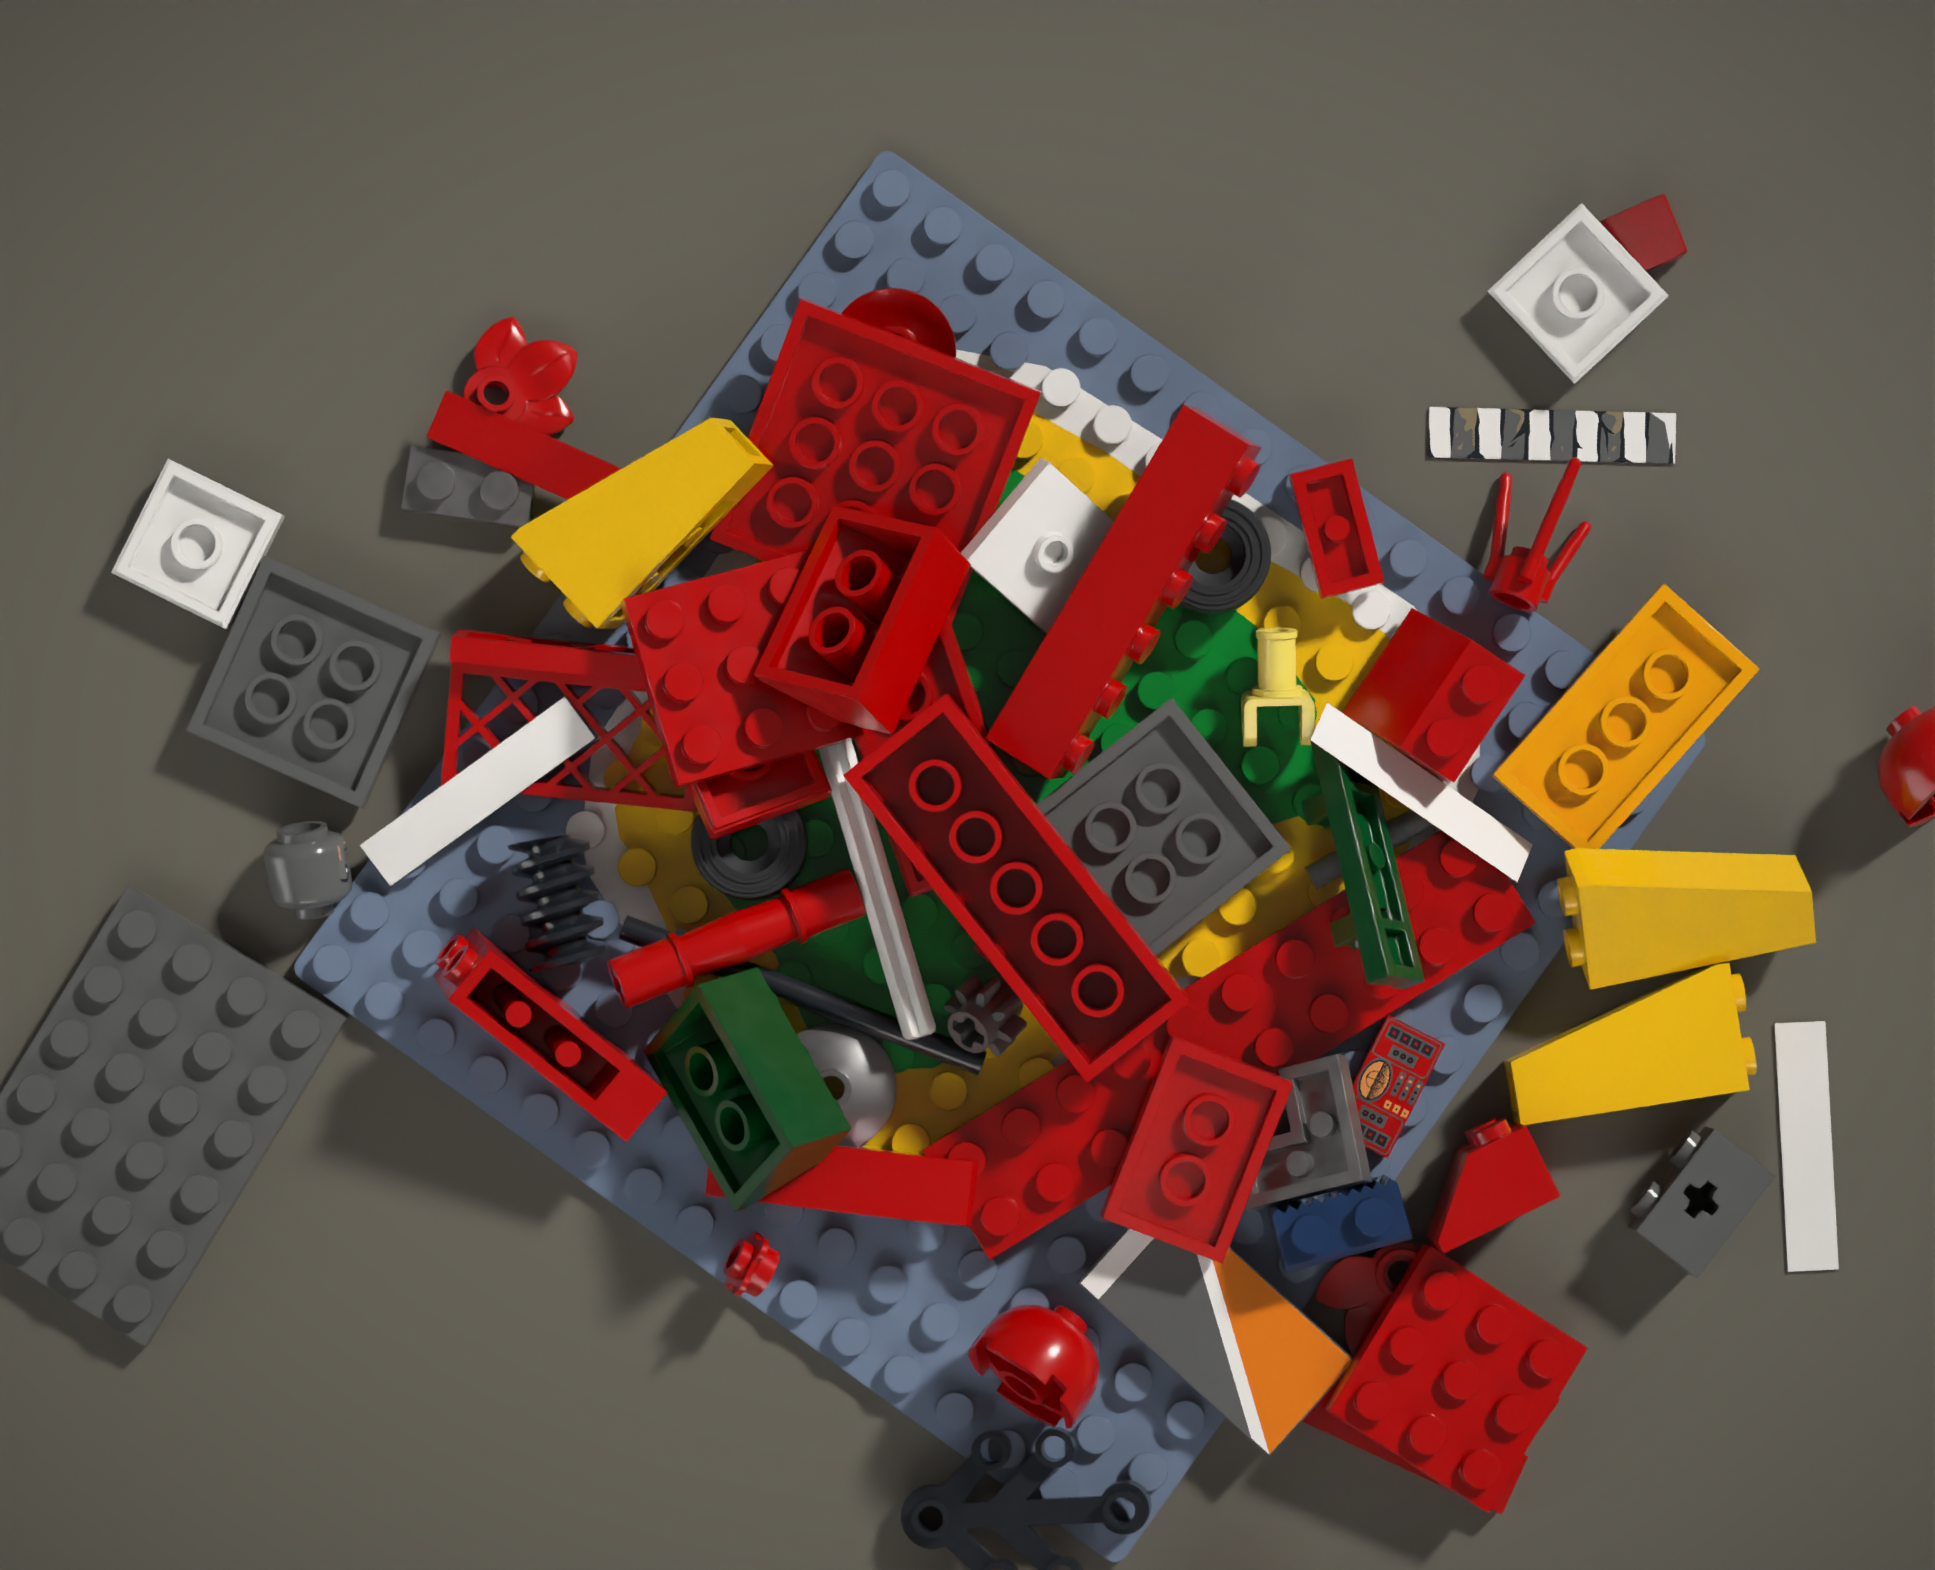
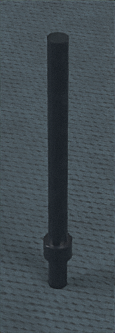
M627 915L618 939L638 947H644L666 938V934L671 933V931ZM677 927L675 934L678 937L689 931ZM750 961L711 973L722 978L758 967L771 991L780 1001L977 1076L987 1054L986 1051L980 1053L969 1052L960 1047L952 1038L936 1032L918 1039L906 1040L902 1036L897 1017Z

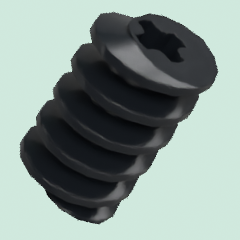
M560 835L507 845L510 851L528 854V858L512 867V874L532 879L533 882L516 893L518 901L537 904V909L520 918L523 927L540 929L542 933L525 944L527 952L546 955V960L529 969L530 972L592 962V959L608 950L607 942L588 939L587 935L604 924L603 917L584 914L583 908L599 900V892L581 889L578 884L595 874L594 866L578 864L574 861L576 856L591 848L590 841L570 838V835Z

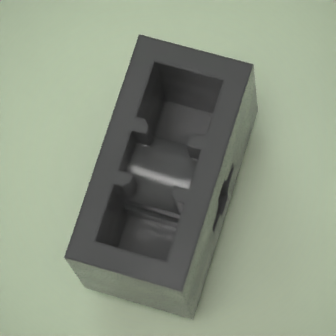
M1704 1127L1699 1135L1690 1130L1680 1140L1668 1158L1675 1165L1660 1186L1654 1181L1648 1183L1629 1209L1636 1217L1628 1228L1687 1274L1696 1278L1701 1275L1776 1177L1716 1129ZM1706 1183L1708 1186L1705 1188L1703 1196L1709 1201L1707 1208L1704 1211L1691 1208L1686 1213L1684 1210L1688 1207L1690 1201L1683 1194L1685 1188L1688 1185L1701 1188Z

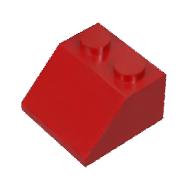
M1411 608L1342 713L1441 782L1449 785L1456 781L1526 675L1472 639Z
M1497 1116L1464 1132L1468 1143L1456 1148L1453 1152L1426 1231V1236L1431 1246L1444 1254L1561 1197L1526 1125L1513 1121L1507 1123L1506 1119L1500 1120Z

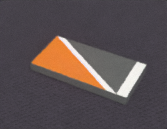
M1126 1228L1078 1281L1088 1293L1269 1457L1343 1376L1353 1360L1345 1350L1230 1246L1222 1264Z

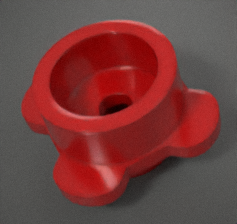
M754 1231L746 1241L743 1239L737 1241L724 1263L723 1273L727 1275L724 1286L732 1290V1294L738 1297L744 1292L753 1297L760 1295L771 1281L779 1263V1251L771 1248L769 1240L762 1237V1234Z

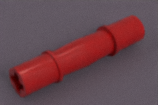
M844 868L788 890L784 888L779 891L778 898L726 914L678 937L674 932L666 934V938L610 959L607 961L610 977L621 1003L628 1009L685 986L687 989L693 987L694 979L745 963L793 940H796L799 944L805 943L807 938L865 916L863 899L853 875L847 868Z

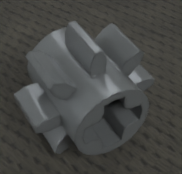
M972 974L955 990V994L944 1004V1009L952 1014L948 1019V1030L951 1037L960 1047L972 1053L983 1052L989 1047L996 1057L1000 1056L1016 1040L1015 1037L1027 1026V1022L1019 1017L1023 1010V1002L1005 980L997 977L990 978L982 984L981 980L975 974Z

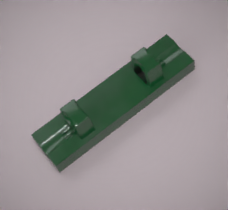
M1310 741L1322 792L1302 801V808L1308 826L1317 825L1323 826L1324 829L1331 828L1351 912L1330 923L1335 947L1346 946L1352 947V950H1360L1367 984L1406 989L1424 982L1379 788Z

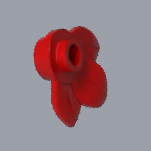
M514 317L505 318L493 324L480 337L475 346L474 363L476 372L466 382L462 397L481 405L487 411L499 413L548 436H552L567 428L574 422V416L558 394L566 387L574 374L577 363L576 350L569 345L554 340H538L527 344L523 329ZM489 388H498L505 393L507 401L501 405H493L485 399L484 391Z
M1403 1241L1379 1248L1372 1257H1345L1335 1263L1320 1281L1315 1295L1316 1300L1330 1307L1346 1309L1344 1315V1335L1349 1352L1353 1358L1398 1286L1389 1280V1267L1396 1261H1405L1411 1265L1421 1249L1418 1246Z

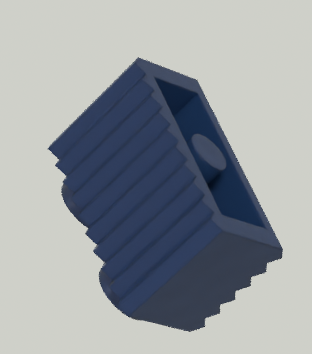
M1382 1175L1379 1182L1372 1179V1182L1367 1183V1185H1357L1354 1189L1351 1187L1345 1188L1342 1192L1338 1190L1333 1191L1330 1195L1324 1193L1319 1195L1317 1199L1309 1197L1305 1202L1297 1200L1294 1201L1293 1205L1285 1203L1282 1204L1280 1209L1273 1206L1267 1212L1280 1261L1287 1273L1412 1239L1398 1183L1385 1175Z

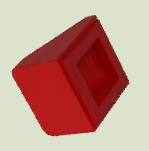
M1665 194L1653 197L1600 221L1646 272L1681 259L1687 253L1686 245Z

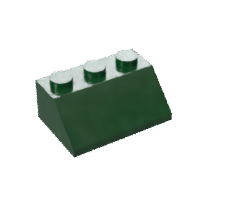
M758 967L698 984L643 1050L734 1212L749 1207L822 1162L851 1130L849 1123L843 1115L841 1106L833 1098L815 1067L809 1051L800 1041L782 1010L777 996L771 991Z

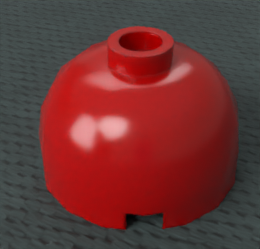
M1912 706L1897 716L1886 728V731L1892 738L1884 746L1879 757L1877 774L1881 790L1890 805L1910 828L1922 825L1935 818V706L1923 713L1917 706Z
M1021 1305L1000 1313L982 1330L969 1348L968 1353L974 1369L981 1377L990 1368L1003 1381L996 1392L1025 1414L1049 1426L1056 1427L1063 1417L1066 1429L1072 1428L1087 1408L1096 1390L1100 1368L1095 1348L1085 1335L1088 1326L1076 1313L1063 1306H1057L1052 1311L1039 1305Z

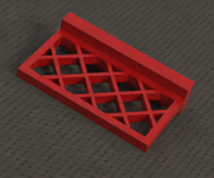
M460 629L451 636L449 662L452 663L441 786L460 773L457 772L459 746L477 731L492 749L501 743L486 724L511 703L518 708L528 722L537 717L520 696L538 681L555 683L571 702L574 710L577 709L600 739L574 760L571 757L564 760L563 764L566 767L550 780H537L519 794L690 812L697 811L688 786H685V795L658 793L642 773L665 754L663 746L640 765L636 766L613 738L641 716L660 739L654 716L648 710L651 707L649 699L642 703L633 692H646L633 647ZM465 674L491 676L508 697L480 719L463 698ZM505 678L528 681L515 690ZM569 684L592 687L579 697ZM602 688L619 689L635 708L631 714L610 731L604 728L584 704ZM463 713L473 726L460 735ZM605 744L629 772L611 788L595 786L579 767L580 764ZM571 772L581 785L559 783V781ZM635 779L644 791L623 788Z

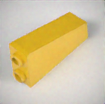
M709 418L523 525L511 538L524 551L520 559L525 567L541 581L548 583L551 580L564 593L567 598L563 601V605L575 620L587 628H592L594 625L596 629H616L625 621L620 604L624 598L654 591L773 467V464L731 420Z
M1585 848L1564 851L1567 877L1557 879V889L1562 911L1565 917L1572 915L1573 928L1563 930L1564 945L1570 966L1581 965L1590 990L1816 943L1812 891L1795 855Z
M1717 963L1700 967L1504 1060L1513 1122L1529 1125L1750 1090L1748 1076L1756 1074L1757 1065L1751 1038H1741L1737 1012L1746 1011V994L1740 973L1731 974L1730 963Z

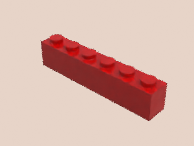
M1187 405L1182 406L985 739L1048 779L1065 778L1068 771L1076 774L1082 768L1094 748L1095 742L1089 739V736L1101 716L1109 719L1118 709L1126 695L1128 687L1121 682L1133 662L1142 664L1157 644L1161 632L1154 627L1166 607L1176 608L1187 594L1194 579V576L1188 573V570L1200 550L1205 553L1210 552L1220 539L1227 524V520L1222 518L1221 515L1233 495L1241 498L1254 482L1260 470V464L1254 460L1262 447L1200 409Z

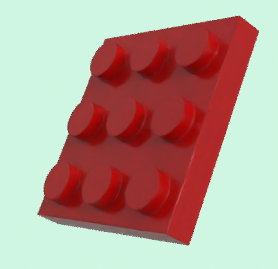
M808 550L624 598L621 601V608L675 789L858 739L863 735L861 727L840 722L760 681L753 675L810 555Z
M1423 1244L1323 1409L1480 1510L1489 1513L1588 1347L1432 1246Z

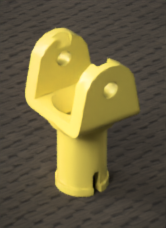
M1274 627L1256 630V638H1258V685L1252 687V690L1244 692L1241 696L1243 747H1256L1257 707L1298 706L1301 745H1311L1310 739L1315 730V705L1308 691L1296 683L1295 638L1297 637V630L1294 628Z

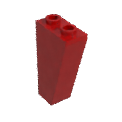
M473 926L465 937L456 934L438 954L435 964L439 968L433 974V977L447 1000L625 1142L629 1140L668 1093L655 1076L476 927Z

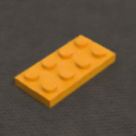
M1664 583L1657 588L1496 768L1491 776L1572 849H1600L1760 668Z

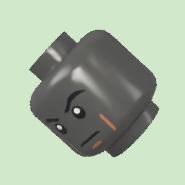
M322 821L299 822L279 828L276 831L277 838L271 841L264 849L269 892L273 903L285 909L295 910L296 918L316 919L332 914L334 912L333 904L344 899L352 890L348 852L343 836L328 830L327 824Z

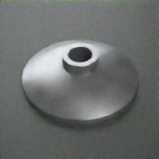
M843 1024L817 1025L797 1034L802 1044L809 1051L811 1059L822 1079L828 1076H836L844 1084V1094L836 1101L841 1106L843 1115L849 1123L851 1130L837 1145L858 1147L872 1139L888 1121L896 1099L895 1071L885 1050L867 1033Z

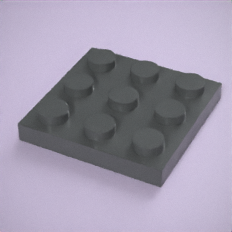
M264 556L186 731L364 809L442 634Z
M1172 698L1036 804L1156 956L1291 850L1287 842Z

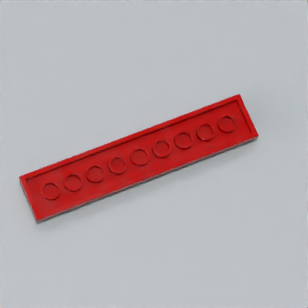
M1440 830L1395 858L1424 982L1406 989L1367 984L1360 950H1352V947L1346 946L1335 947L1330 923L1351 913L1346 890L1344 889L1183 988L1189 996L1190 1002L1088 1083H1086L1071 1062L1066 1060L928 1145L922 1151L928 1156L978 1162L971 1226L969 1227L987 1257L991 1260L1112 1185L1170 1035L1177 1036L1279 1076V1069L1315 1060L1534 925L1536 921L1508 876Z

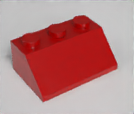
M833 505L753 675L760 681L840 722L893 735L971 564L938 528Z

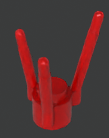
M1573 457L1569 460L1531 549L1515 546L1511 554L1506 556L1505 547L1511 503L1512 475L1508 472L1501 474L1496 499L1490 558L1482 576L1484 579L1493 582L1489 594L1500 603L1527 612L1537 611L1539 603L1548 604L1555 583L1590 532L1591 524L1587 521L1581 522L1549 569H1546L1549 559L1544 556V553L1581 467L1579 458Z

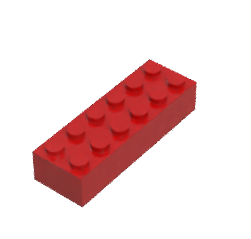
M944 694L843 775L1086 1083L1190 1002L1189 996L949 694Z

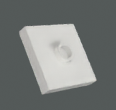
M1582 203L1488 290V293L1574 384L1584 377L1669 297Z
M1040 458L961 554L971 564L970 567L1047 634L1114 521L1050 462Z
M167 459L111 573L229 630L248 593L261 561L267 555L285 516Z

